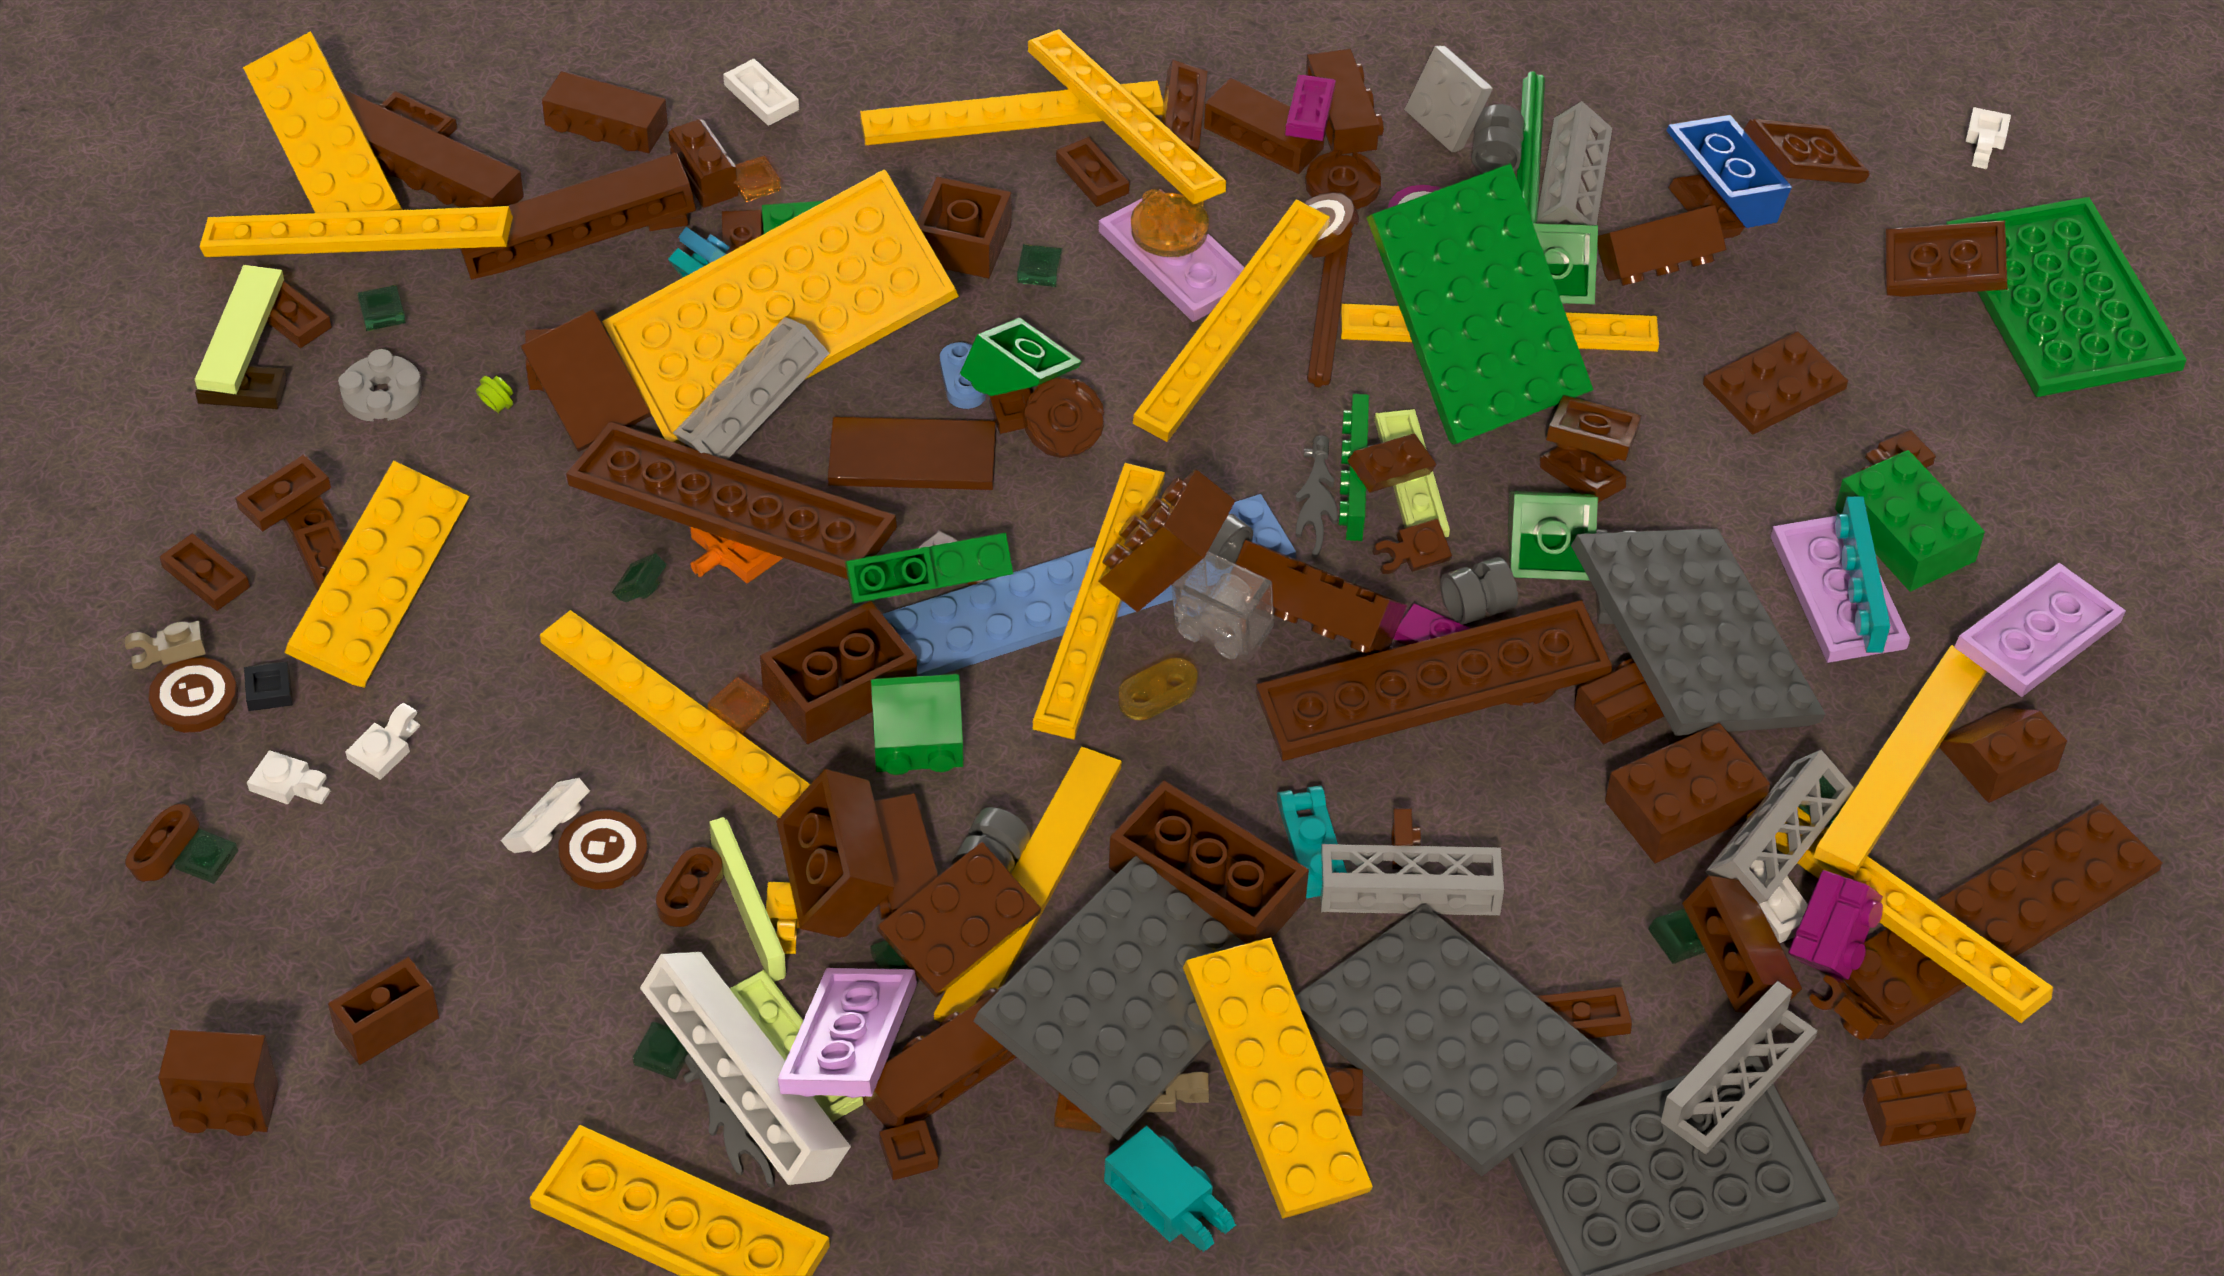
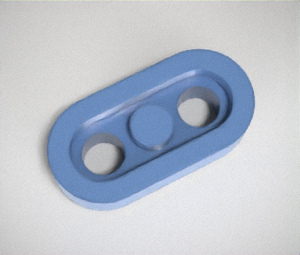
M956 342L944 347L940 353V369L947 399L951 404L959 408H975L985 401L987 394L975 390L971 382L960 375L972 345Z

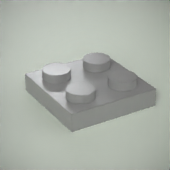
M1435 46L1404 110L1451 152H1457L1464 148L1493 88L1446 46Z

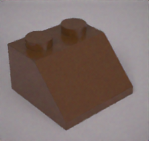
M2002 708L1947 734L1939 748L1981 796L1990 803L2056 771L2067 740L2040 710Z

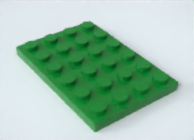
M1511 163L1366 217L1447 438L1452 445L1560 403L1563 395L1575 398L1594 390Z
M2090 197L1947 221L1946 225L2005 220L2008 289L1978 291L1977 293L2036 397L2177 372L2184 369L2186 357Z

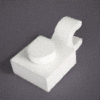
M1973 107L1966 142L1977 144L1972 166L1987 169L1992 148H2004L2011 115Z
M405 703L400 704L391 714L385 729L374 723L345 751L347 759L381 780L410 752L408 743L405 741L420 727V724L413 720L417 715V711Z
M270 750L247 781L249 791L285 804H289L294 795L323 804L331 792L329 788L322 787V784L327 779L324 773L317 770H309L307 762Z

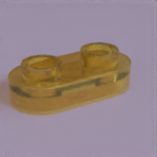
M1170 658L1126 679L1119 687L1118 706L1120 711L1131 719L1146 720L1191 698L1197 689L1198 674L1195 666L1185 659ZM1173 681H1177V682H1180L1181 684L1178 685V686H1176V687H1174V686H1171L1169 683H1170V682H1173ZM1142 699L1146 702L1138 703L1134 702V700Z

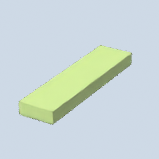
M243 265L196 375L197 389L237 394L284 281L282 270Z
M1415 409L1375 413V424L1381 443L1415 433L1426 449ZM1433 471L1430 475L1393 486L1405 528L1438 518L1444 536L1449 537L1450 529Z
M724 817L709 821L712 848L722 859L723 874L761 964L773 982L784 979L786 976L785 953L729 822Z
M762 970L729 989L786 1061L803 1020L766 971ZM831 1095L813 1096L832 1122L863 1105L862 1096L857 1098Z

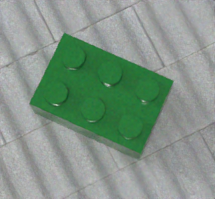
M1909 450L1842 479L1835 510L1839 514L1843 513L1846 497L1864 498L1875 554L1909 592L1976 562L1985 531Z

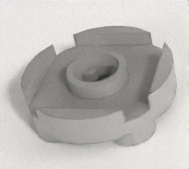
M385 349L372 351L367 358L351 365L338 380L345 409L353 416L365 421L387 418L388 421L398 419L412 411L419 403L422 384L418 369L408 360L392 356L391 352ZM377 384H388L389 390L386 392L381 389L374 391V386Z

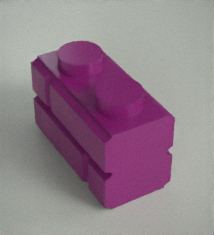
M1822 870L1788 954L1800 963L1849 980L1852 970H1857L1864 960L1866 952L1864 941L1869 929L1876 927L1882 917L1883 905L1881 900L1883 896L1864 883Z

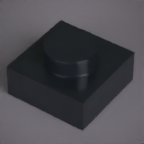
M288 661L244 667L246 702L249 711L293 705Z

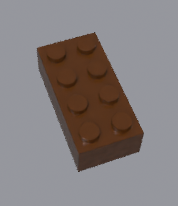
M1164 780L1110 836L1109 869L1119 873L1137 856L1215 920L1223 924L1245 944L1270 937L1272 939L1306 901L1308 868Z

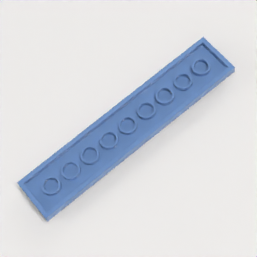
M1261 494L1234 503L1229 514L1236 515L1252 528V542L1296 559L1294 547ZM1095 547L882 615L917 656V676L942 675L1064 635ZM1202 559L1142 609L1229 581L1234 566L1229 570L1220 572ZM1122 601L1117 618L1136 611Z

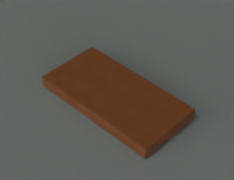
M833 417L828 486L993 490L996 421Z

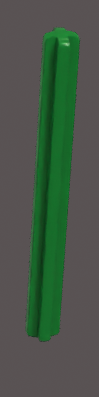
M1535 71L1528 73V77L1523 79L1521 115L1524 117L1525 128L1522 141L1521 163L1517 170V181L1531 220L1534 224H1537L1545 78L1543 75H1537Z

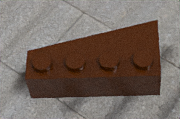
M1248 540L1244 541L1226 586L1238 592L1236 600L1259 608L1261 602L1276 608L1273 615L1297 624L1299 618L1314 624L1311 631L1335 640L1337 635L1351 640L1349 647L1368 655L1374 654L1375 650H1389L1407 607L1406 604Z

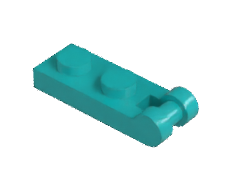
M1320 785L1308 787L1307 792L1293 794L1291 790L1277 792V804L1294 860L1309 869L1306 898L1321 896L1322 844H1338L1326 807L1324 790ZM1311 810L1312 816L1298 818L1296 811ZM1332 860V873H1347L1343 860Z

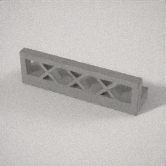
M1583 101L1554 118L1538 207V224H1558L1567 219L1573 225H1597L1612 127ZM1591 128L1598 133L1597 140L1595 139ZM1586 149H1587V151H1588V153H1589V156H1590V158H1591V160H1592V162H1593V166H1591V163H1590V161H1589V159H1588V157H1587V154H1586V152H1585ZM1581 175H1583V178H1584V180H1585V182H1586V184H1587V187H1588V189H1589V192H1587V190H1586V188H1585V186H1584V183H1583V181H1582V179H1581ZM1577 201L1580 204L1583 214L1576 209Z
M784 317L673 434L679 441L700 453H708L727 460L830 353L804 324Z
M1822 750L1794 761L1706 870V873L1709 876L1729 879L1736 877L1759 904L1768 901L1855 788ZM1822 775L1837 791L1831 799L1821 798L1819 779ZM1799 804L1810 806V826L1799 825L1797 810ZM1777 832L1788 833V854H1777L1775 839ZM1755 860L1766 862L1767 881L1764 884L1749 869Z
M1322 844L1321 912L1412 914L1423 905H1426L1435 914L1500 915L1504 894L1501 848ZM1332 860H1350L1358 868L1352 873H1332ZM1382 861H1395L1403 869L1396 874H1385L1376 866ZM1426 862H1440L1447 870L1441 875L1427 873L1421 866ZM1472 862L1491 863L1492 876L1474 875L1466 867Z
M1777 981L1667 1096L1661 1118L1662 1124L1705 1155L1720 1141L1816 1038L1818 1030L1787 1010L1793 991ZM1781 1023L1797 1034L1799 1038L1794 1043L1774 1044L1772 1031ZM1776 1055H1782V1056L1777 1060ZM1748 1056H1768L1770 1068L1767 1072L1747 1073L1744 1060ZM1721 1085H1740L1743 1097L1739 1101L1719 1102L1717 1089ZM1713 1114L1715 1127L1705 1136L1686 1122L1692 1115Z

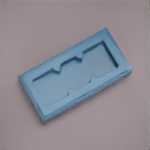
M685 227L678 237L680 242L710 263L726 255L730 248L712 234L706 240L688 227Z

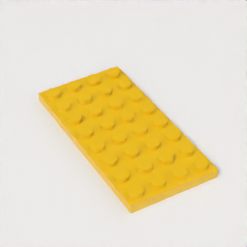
M884 169L602 322L664 439L684 446L685 444L679 441L673 432L784 317L804 324L830 353L804 379L806 380L959 296L890 176Z

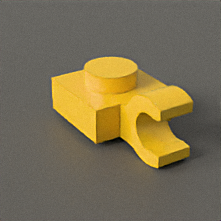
M768 882L767 914L773 927H777L776 935L784 953L796 954L797 928L800 927L790 882Z

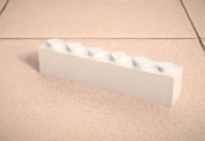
M702 952L661 954L640 989L788 1185L819 1182L831 1177L851 1147L813 1096L806 1097L780 1093L778 1077L785 1060Z

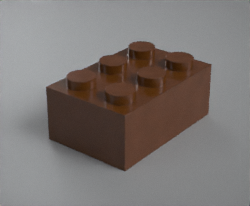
M1197 469L1184 480L1177 477L1167 487L1162 495V499H1159L1157 496L1153 497L1142 510L1139 518L1136 515H1132L1119 531V535L1123 538L1120 544L1116 543L1102 561L1107 567L1098 582L1136 612H1139L1204 559L1236 500Z
M872 601L760 655L762 688L807 745L872 712L871 679L917 677V656Z
M1717 723L1612 771L1605 802L1654 864L1747 821V815L1755 810L1767 796L1770 782L1724 727Z
M825 769L782 814L776 823L800 929L841 938L848 936L895 888L870 781Z

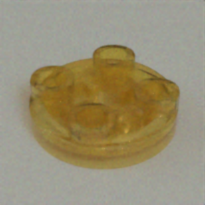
M1156 189L1148 190L1143 194L1142 201L1134 208L1131 215L1130 229L1133 240L1140 248L1153 255L1162 257L1188 255L1199 249L1208 236L1209 218L1204 209V201L1193 205L1184 195L1163 193Z

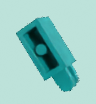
M1144 1127L1105 1159L1104 1182L1169 1242L1182 1234L1196 1248L1204 1252L1214 1244L1209 1230L1198 1220L1200 1217L1203 1216L1217 1230L1224 1234L1236 1226L1231 1213L1212 1196L1213 1186L1206 1173L1197 1166L1191 1167L1179 1156L1176 1147L1169 1139L1164 1136L1158 1137L1149 1127Z

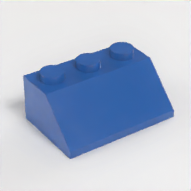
M1731 115L1668 125L1666 131L1746 228L1778 222L1792 186Z

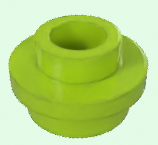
M484 376L480 379L481 385L475 391L486 405L497 413L504 408L509 409L513 406V401L510 398L513 391L500 377L495 376L491 379L488 376Z

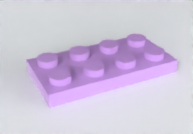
M1161 189L1099 220V232L1192 322L1211 313L1245 268Z
M1836 516L1773 526L1771 533L1772 542L1827 663L1881 654L1866 653L1863 636L1856 634L1855 615L1857 606L1856 603H1851L1849 600L1848 585L1851 577L1850 572L1844 571L1842 566L1844 543L1843 539H1838L1836 536ZM1880 575L1891 625L1883 653L1907 649L1910 637Z
M2058 563L1959 635L1955 648L2019 696L2023 697L2121 623L2126 610L2065 566Z
M826 968L778 1077L780 1093L806 1097L815 1095L847 1096L850 1098L872 1097L917 986L915 970Z

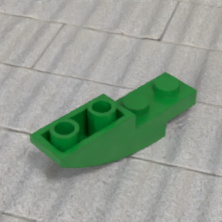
M1006 533L845 561L852 604L1013 574Z

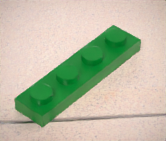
M1353 394L1351 410H1343L1342 434H1350V439L1342 440L1341 464H1348L1349 467L1348 470H1341L1340 495H1347V501H1340L1338 526H1346V540L1362 541L1364 532L1366 487L1348 463V459L1354 451L1367 447L1369 395Z

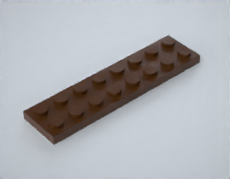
M613 422L608 423L566 473L568 485L845 579H848L845 561L876 556L897 528L896 515L708 453H700L695 449Z
M1580 600L1256 684V694L1281 760L1286 761L1584 683L1592 679H1599L1611 673L1612 664L1583 601Z
M2101 803L1935 900L1933 903L2011 958H2015L2160 871L2163 862ZM1886 929L1864 942L1866 952L1861 966L1857 970H1852L1849 980L1843 979L1858 996H1862L1895 1025L1891 1031L1968 986L1890 929Z

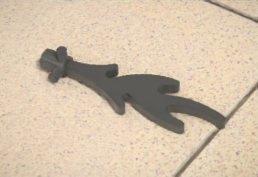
M1322 435L1316 436L1313 439V449L1304 448V456L1313 457L1315 462L1307 482L1296 494L1297 502L1309 498L1300 511L1296 524V537L1302 536L1306 525H1313L1316 533V544L1312 551V556L1315 558L1320 554L1324 537L1321 515H1328L1332 524L1338 523V511L1334 498L1321 484L1323 482L1329 487L1334 486V478L1330 475L1325 464V459H1328L1329 439Z
M687 1054L684 1061L690 1072L683 1075L686 1083L700 1078L709 1106L710 1135L715 1136L719 1127L724 1126V1143L735 1172L738 1175L744 1173L740 1156L747 1153L763 1170L768 1187L773 1188L775 1186L774 1177L763 1153L748 1139L749 1132L728 1104L722 1103L724 1100L691 1055Z

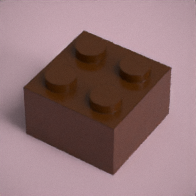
M936 177L917 224L944 269L990 278L1011 228L1012 192Z
M170 1029L158 1079L173 1126L189 1133H202L206 1129H223L237 1136H248L253 1131L268 1132L278 1081L265 1035Z

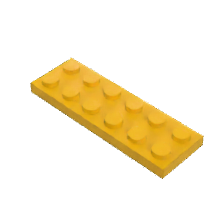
M311 31L243 67L315 213L403 210Z
M393 461L290 638L285 653L345 682L365 688L463 512L469 496Z
M1271 937L1186 960L1183 970L1282 1219L1370 1192L1373 1187Z
M582 1125L578 1126L530 1196L531 1208L679 1276H812L830 1247L829 1237Z

